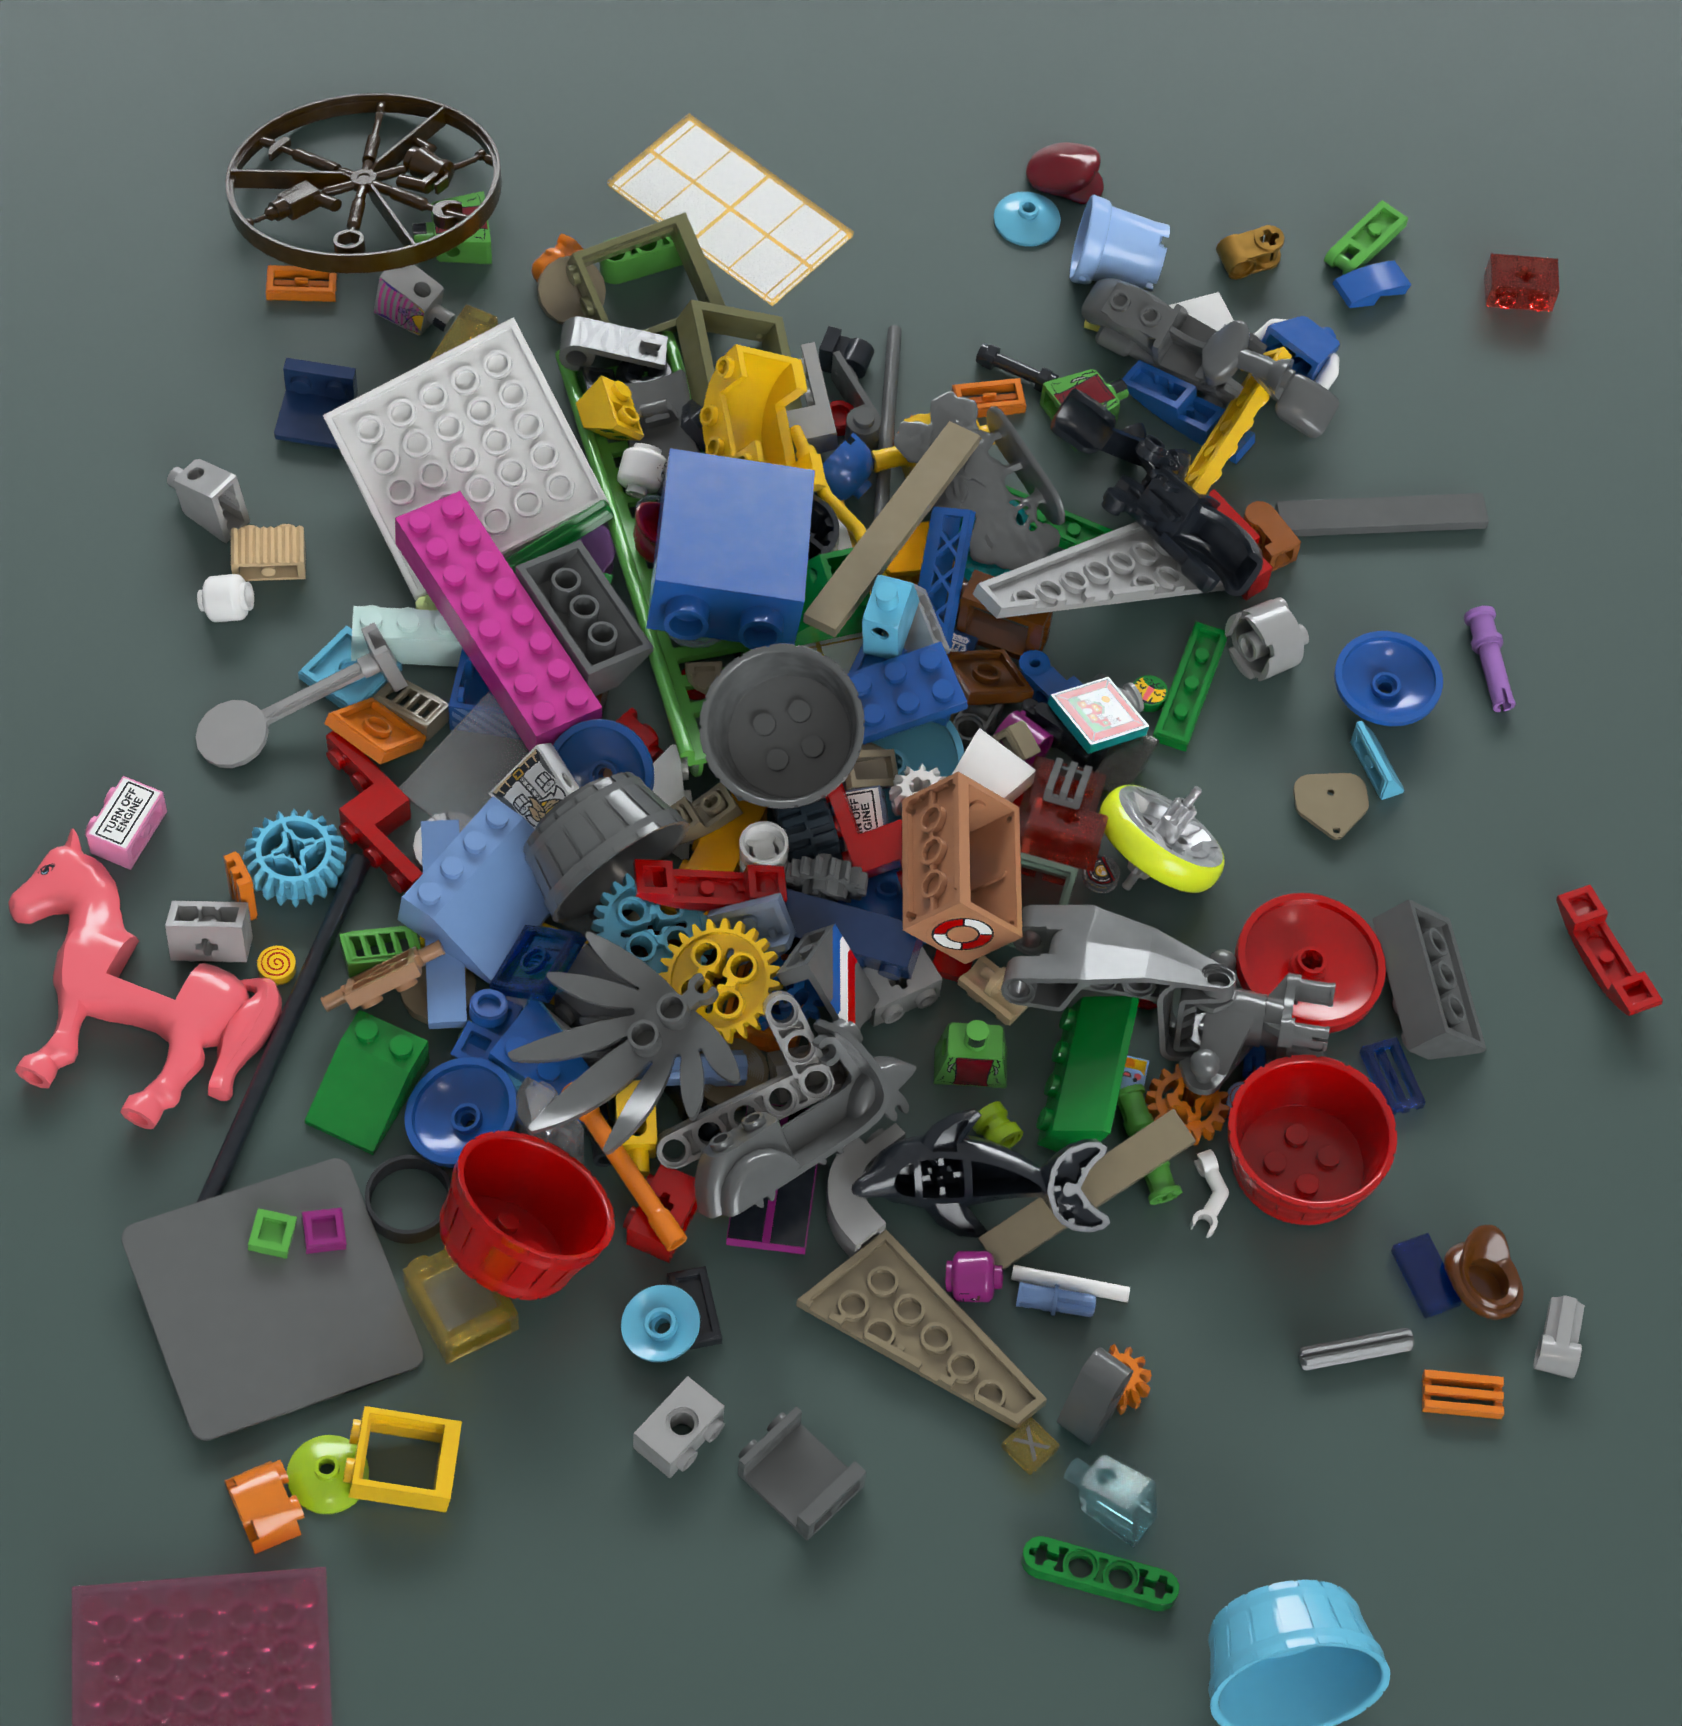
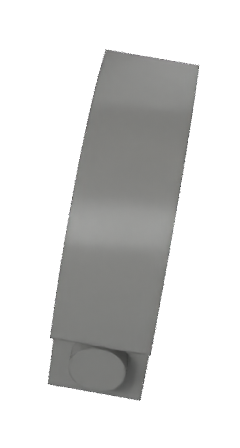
M896 1123L886 1130L881 1128L875 1131L867 1139L866 1144L860 1137L856 1138L843 1147V1153L837 1154L832 1163L826 1192V1216L833 1236L849 1257H852L886 1228V1222L868 1203L867 1199L852 1194L851 1188L852 1184L859 1177L869 1172L873 1161L881 1150L894 1142L905 1139L906 1133Z

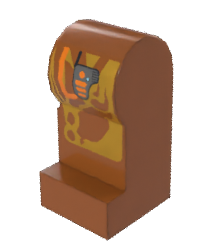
M1256 501L1249 504L1243 519L1260 536L1258 546L1262 551L1263 558L1273 567L1272 572L1296 561L1301 541L1274 507L1264 501Z

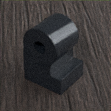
M828 326L819 348L818 358L821 370L831 373L833 353L840 351L847 364L856 373L858 379L863 378L874 355L872 345L860 338L850 339L841 336L842 329Z

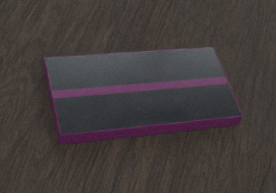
M771 1104V1105H773V1106H775V1107L784 1106V1105ZM747 1105L745 1117L755 1112L753 1107ZM804 1108L779 1120L780 1126H783L809 1108ZM818 1164L777 1189L774 1201H770L765 1197L763 1199V1208L753 1205L742 1213L730 1217L726 1245L805 1255Z

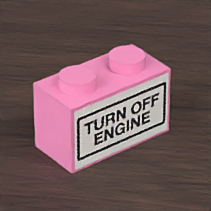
M123 776L118 785L110 788L104 800V807L99 815L93 816L87 825L85 835L91 854L131 870L167 813L164 793Z

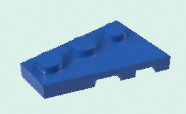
M535 996L522 1010L488 1056L491 1062L501 1067L549 1102H552L565 1086L575 1081L590 1068L582 1057L549 1063H518L510 1060L508 1057L509 1051L562 1032ZM575 1119V1120H577L578 1122H580L581 1124L584 1125V1123L581 1122L579 1119Z

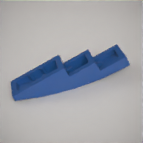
M1138 360L1122 378L1132 397L1175 430L1201 446L1204 445L1225 412V409L1198 397L1196 386L1141 360ZM1248 430L1243 434L1238 442L1237 451L1228 458L1229 461L1237 464L1255 443L1254 432Z

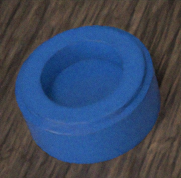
M483 989L471 997L469 1016L478 1026L494 1028L506 1020L508 1000L501 992L493 989Z

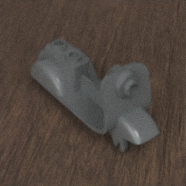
M841 1018L830 1023L817 1019L813 1027L819 1036L814 1038L812 1044L819 1049L826 1045L829 1046L828 1054L819 1059L821 1064L832 1066L838 1061L840 1062L845 1075L842 1088L783 1126H780L777 1117L769 1113L754 1112L744 1117L741 1121L742 1124L731 1131L714 1136L709 1141V1145L702 1151L697 1165L695 1198L698 1212L708 1218H716L722 1214L727 1217H734L753 1205L763 1208V1199L765 1197L770 1201H774L777 1189L816 1164L825 1165L827 1163L826 1158L833 1153L842 1154L844 1146L867 1132L883 1115L888 1119L896 1121L897 1112H895V1107L897 1105L901 1112L907 1114L909 1104L899 1089L914 1074L917 1067L892 1056L873 1057L862 1045L863 1036L861 1031L852 1021L847 1022Z

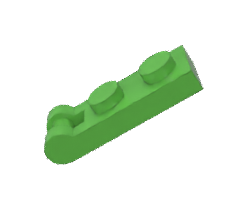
M1381 200L1331 247L1324 258V262L1332 268L1337 266L1343 271L1342 275L1364 267L1406 227L1408 217ZM1347 252L1354 256L1351 260L1345 256Z

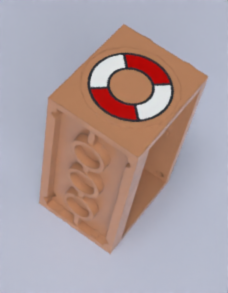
M959 771L902 800L903 931L964 964L1023 937L1020 812L1018 806Z

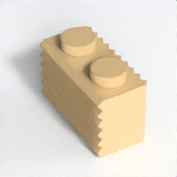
M281 524L275 528L271 526L259 528L254 525H246L239 529L232 528V574L241 575L245 581L306 579L304 527Z

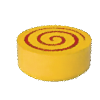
M268 947L260 953L257 960L260 978H269L277 986L288 983L296 974L295 956L286 947Z

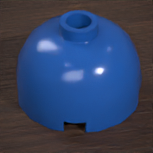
M854 432L848 438L852 444L850 445L845 440L823 463L825 479L832 493L840 501H845L852 495L859 499L873 485L868 480L874 471L873 455L865 442Z

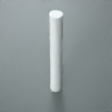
M1013 1265L1011 1280L1054 1288L1055 1284H1057L1061 1290L1092 1294L1095 1297L1128 1303L1130 1287Z

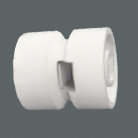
M758 821L750 824L743 830L739 839L740 872H744L747 864L784 866L786 875L789 844L788 836L784 829L778 824L769 821Z

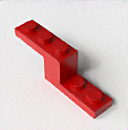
M331 731L326 735L328 748L326 756L334 768L337 770L343 769L350 776L351 783L360 793L339 808L341 824L339 830L350 844L356 843L363 850L364 856L371 861L372 867L376 869L380 867L387 874L388 881L398 893L403 891L406 893L423 873L386 836L411 819L410 799L361 750L335 731Z
M843 783L825 797L827 803L831 802L835 816H832L838 838L843 837L847 847V851L842 852L843 860L850 861L852 867H861L862 872L868 873V878L902 866L901 819L860 834ZM901 870L897 872V876L903 889Z

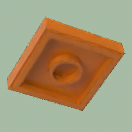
M373 697L328 713L324 723L380 765L421 749L427 738Z

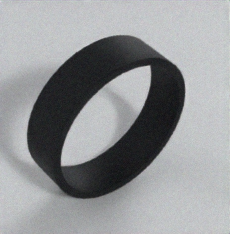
M401 1155L385 1161L371 1174L365 1189L366 1208L375 1230L383 1237L398 1243H419L434 1237L440 1232V1216L422 1228L413 1230L393 1228L382 1222L375 1215L370 1203L374 1189L383 1178L403 1169H419L432 1174L440 1180L447 1194L451 1182L441 1166L431 1163L423 1156Z

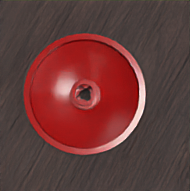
M1292 893L1273 898L1258 907L1251 914L1243 926L1236 943V973L1243 989L1268 994L1267 996H1269L1288 973L1302 975L1301 979L1336 983L1332 1008L1325 1005L1298 1001L1297 1005H1293L1292 1018H1296L1295 1022L1322 1027L1329 1026V1033L1347 1029L1362 1020L1376 1003L1384 986L1386 976L1385 957L1376 934L1369 924L1354 910L1329 897L1311 893Z

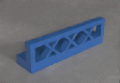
M933 507L918 586L926 589L946 641L951 649L976 512L968 509ZM963 518L961 531L959 532L960 521ZM954 556H955V564H954V567L952 568L953 559H954ZM947 591H948V593H949L948 601H947V603L945 604V602H946V597H947Z

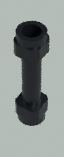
M983 343L976 356V362L982 364V367L992 370L995 366L1034 383V389L1042 392L1043 383L1059 378V375L1054 374L1053 371L1045 367L1039 371L1000 354L1001 348L992 344Z

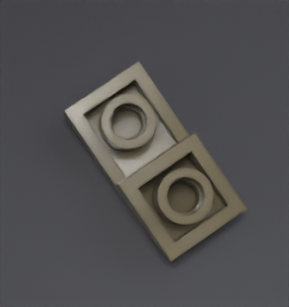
M721 782L692 803L684 796L670 806L672 809H676L681 817L689 823L688 833L679 845L703 837L743 814L730 791Z

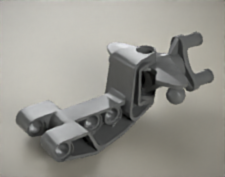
M1028 905L1022 909L1023 937L1014 941L1013 945L1021 953L1030 956H1017L1008 961L1001 986L1003 997L1008 1002L1016 1005L1053 1011L1064 1010L1082 989L1152 1001L1157 1005L1160 1054L1169 1061H1179V1069L1188 1090L1195 1094L1210 1095L1215 1093L1253 1047L1259 1048L1263 1046L1271 1061L1302 1054L1325 1057L1330 1027L1295 1022L1296 1018H1292L1293 1005H1297L1299 1001L1332 1008L1336 983L1301 979L1302 975L1288 973L1267 996L1268 994H1261L1241 988L1234 973L1236 970V957L1226 949L1216 950L1211 953L1210 957H1207L1152 926L1101 909L1095 905ZM1179 988L1181 989L1178 1016L1176 1018L1173 1013L1174 989ZM1197 1007L1206 1013L1196 1015Z

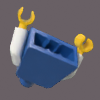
M1300 316L1289 320L1271 319L1254 333L1262 343L1267 345L1265 352L1285 347L1292 355L1291 359H1294L1292 369L1296 371L1295 374H1302L1329 390L1338 377L1340 360L1336 352L1340 343L1331 328H1321L1308 317Z

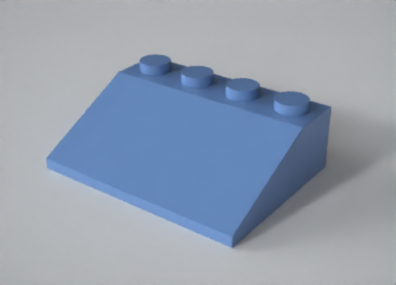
M492 796L402 896L397 920L430 943L439 939L446 953L464 963L468 970L491 984L551 915L545 906V900L530 866L525 861V854L523 852L525 842L535 829L524 817Z

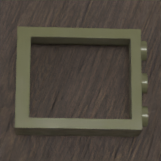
M686 212L577 251L571 255L567 262L566 273L572 286L577 285L582 297L579 300L580 306L586 318L590 317L594 320L610 323L587 271V266L669 236L673 240L698 301L726 306ZM678 317L642 331L660 335L666 331L678 332L676 326V319Z
M690 300L676 319L691 399L700 406H704L707 388L715 371L707 332L762 342L764 351L791 357L781 316ZM800 397L785 407L786 411L802 408Z

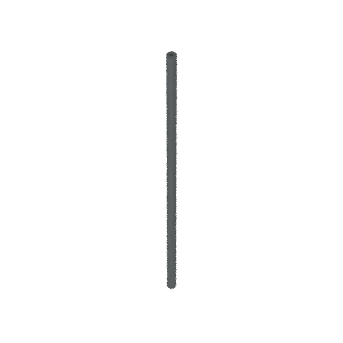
M897 325L890 326L887 334L879 450L893 447L901 344V328ZM891 469L877 472L873 521L889 502Z

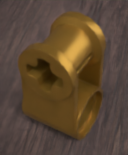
M1266 225L1241 234H1232L1225 237L1217 244L1216 251L1229 277L1235 280L1242 279L1248 275L1277 267L1280 263V249L1284 244L1285 237L1284 233L1276 226Z

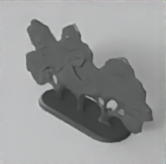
M948 391L931 401L930 424L927 425L921 421L901 422L899 433L895 434L893 440L895 447L908 462L918 463L949 421L980 435V444L933 507L968 509L976 512V520L969 546L973 561L986 565L996 564L1002 569L1014 570L1047 557V553L1059 546L1061 536L1056 528L1048 523H1041L1037 520V507L1052 524L1062 525L1065 522L1064 506L1054 485L1002 410L996 406H991L986 414L989 432L979 430L976 423L978 407L975 400L957 397L954 392ZM994 442L1009 465H1003L1000 461L989 455L988 450ZM1015 472L1029 493V496L1022 498L1011 494L1005 486L1006 476ZM1011 500H1018L1020 504L1015 507L1009 502ZM1024 506H1028L1025 513L1029 516L1024 525L1020 526L1016 522L1017 513ZM1035 522L1037 526L1034 531L1029 530L1030 523Z

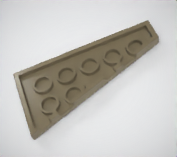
M884 1230L797 1299L796 1306L1014 1429L1020 1427L1046 1405L1047 1398L887 1230Z

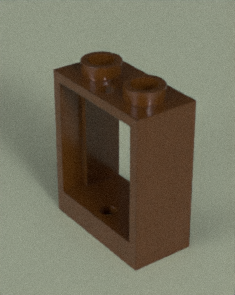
M974 569L969 582L963 580L956 616L957 630L979 638V646L990 650L1004 649L1009 657L1017 660L1020 659L1024 652L1029 650L1043 652L1049 638L1053 612L1005 617L1028 626L1026 628L974 609L976 607L989 612L973 595V592L978 583L995 577Z

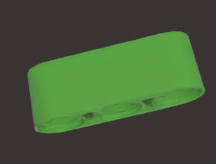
M669 236L599 262V272L605 282L620 284L683 264L673 240Z

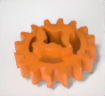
M1179 1064L1175 1065L1173 1074L1164 1068L1161 1070L1159 1079H1152L1149 1087L1150 1091H1147L1145 1102L1148 1104L1149 1113L1155 1118L1154 1121L1174 1108L1195 1138L1194 1146H1198L1202 1135L1205 1139L1211 1141L1215 1130L1221 1131L1223 1129L1224 1118H1227L1230 1108L1225 1105L1229 1096L1228 1092H1218L1220 1088L1210 1095H1198L1191 1092L1184 1083ZM1173 1088V1093H1168L1166 1098L1162 1099L1163 1095ZM1208 1111H1212L1210 1116L1201 1122L1200 1118L1207 1116Z

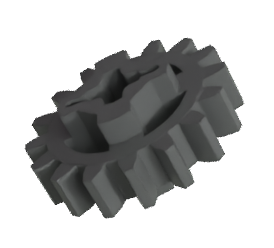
M821 853L814 859L802 856L801 860L792 859V862L787 864L785 880L786 887H791L793 891L834 902L844 901L851 903V899L860 901L862 896H866L868 873L862 872L861 867H852L850 861L840 860L832 857L831 854Z

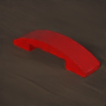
M634 859L633 862L636 897L655 904L679 909L710 911L781 893L785 903L787 901L784 866L747 864L744 872L673 869V862L667 860Z
M1587 885L1558 895L1556 901L1575 948L1596 983L1614 1005L1628 1016L1662 1005L1663 999L1646 972L1638 973L1607 925L1606 918L1608 912L1592 886Z

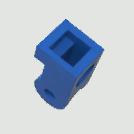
M1029 650L1020 656L1019 671L1034 691L1032 699L1038 703L1043 702L1047 704L1051 694L1083 685L1075 676L1066 680L1051 666L1050 659L1042 651Z

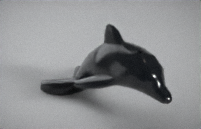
M976 1109L952 1113L932 1125L925 1135L912 1136L892 1143L880 1151L873 1161L869 1172L859 1177L852 1184L851 1188L852 1194L859 1197H884L893 1203L925 1208L940 1226L958 1236L979 1238L988 1232L968 1206L1011 1198L1041 1197L1058 1221L1073 1231L1095 1232L1103 1230L1110 1224L1109 1217L1097 1209L1081 1190L1090 1169L1106 1155V1145L1097 1139H1083L1062 1148L1040 1167L1025 1156L1003 1145L984 1138L967 1135L982 1116Z

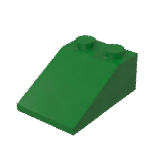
M359 1009L338 1044L306 1115L305 1124L374 1155L430 1062L428 1041Z

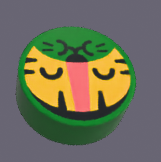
M1144 675L1135 680L1133 684L1139 690L1144 702L1143 711L1156 712L1164 706L1168 695V688L1165 682L1153 675Z

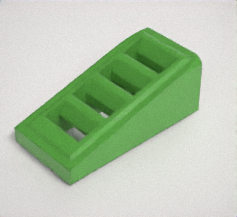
M407 926L358 930L339 934L340 948L349 978L402 953L400 939H407L409 949L414 946L418 950L421 949L417 934ZM392 942L394 953H387L384 943ZM377 945L379 954L372 955L370 947ZM362 949L364 956H357L355 950Z

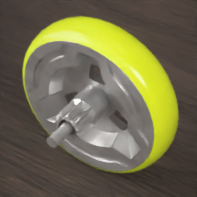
M1136 785L1117 787L1107 795L1099 811V821L1109 841L1129 861L1128 869L1131 870V873L1122 884L1124 889L1129 891L1138 878L1145 880L1152 877L1171 888L1188 893H1199L1208 890L1218 881L1225 865L1223 851L1213 835L1194 817L1197 811L1193 804L1202 793L1201 788L1194 786L1186 799L1178 797L1174 801L1150 789Z

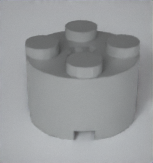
M1281 597L1267 600L1231 615L1225 627L1226 637L1231 636L1233 647L1228 648L1230 656L1238 670L1250 680L1256 677L1258 681H1263L1296 667L1302 661L1304 645L1309 642L1306 628L1298 624L1294 615L1289 610L1288 604Z

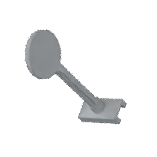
M375 622L361 629L369 653L358 658L356 663L262 710L256 705L243 700H230L220 703L209 710L198 724L195 736L197 748L208 763L219 768H235L245 765L257 757L266 745L269 733L268 726L363 677L367 679L381 672L395 692L407 687L408 684L397 666L398 663Z

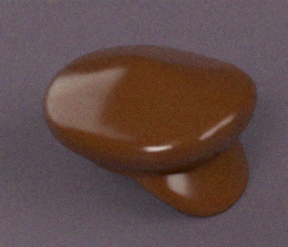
M1481 1225L1474 1228L1467 1236L1465 1242L1458 1243L1447 1251L1444 1257L1445 1271L1456 1294L1470 1310L1486 1319L1499 1320L1509 1318L1519 1310L1523 1301L1524 1291L1518 1271L1511 1260L1505 1235L1494 1225Z

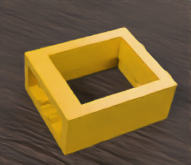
M364 1406L361 1420L353 1419L349 1443L356 1444L357 1447L355 1458L347 1457L343 1482L350 1483L348 1498L446 1513L451 1499L462 1421ZM370 1432L440 1443L433 1490L363 1479Z

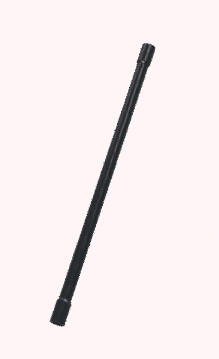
M351 854L338 882V889L197 1202L222 1195L353 899L360 891L369 871L371 861L363 855Z

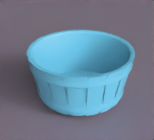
M1292 1580L1263 1586L1231 1601L1228 1606L1219 1611L1211 1624L1208 1637L1210 1648L1208 1692L1211 1715L1220 1726H1336L1359 1715L1367 1707L1373 1705L1389 1685L1390 1668L1385 1660L1382 1648L1374 1640L1361 1615L1357 1602L1345 1589L1340 1586L1337 1587L1335 1584L1324 1581L1318 1582L1317 1580Z

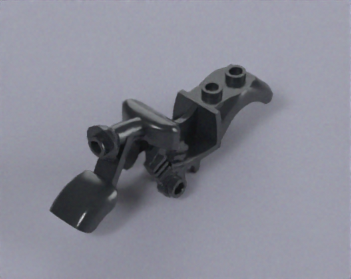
M1076 388L1072 389L1052 419V432L1067 441L1078 451L1093 454L1100 450L1142 466L1147 473L1141 484L1123 475L1114 487H1109L1104 493L1103 502L1101 503L1102 507L1115 516H1119L1121 512L1125 511L1181 566L1182 574L1201 592H1211L1221 580L1228 594L1237 597L1245 594L1262 570V551L1246 530L1217 510L1221 504L1211 496L1199 494L1184 481L1191 464V454L1185 449L1165 450V445L1159 439L1152 435H1147L1143 423L1127 426L1122 431L1114 428L1116 424L1115 416L1107 408Z

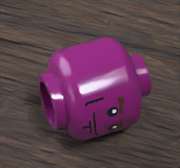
M958 1251L955 1253L953 1261L947 1260L946 1292H952L956 1301L990 1302L994 1297L995 1289L1003 1288V1265H995V1258L990 1252Z

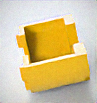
M735 344L724 356L720 357L709 382L704 406L700 411L699 417L703 428L706 454L815 470L813 492L827 487L821 454L809 452L796 461L785 408L808 391L802 360Z

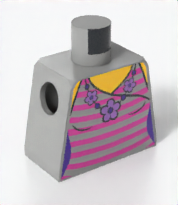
M416 265L387 270L379 277L374 313L417 336L422 335L431 324L446 332L451 327L456 316L441 306L444 293L442 285Z

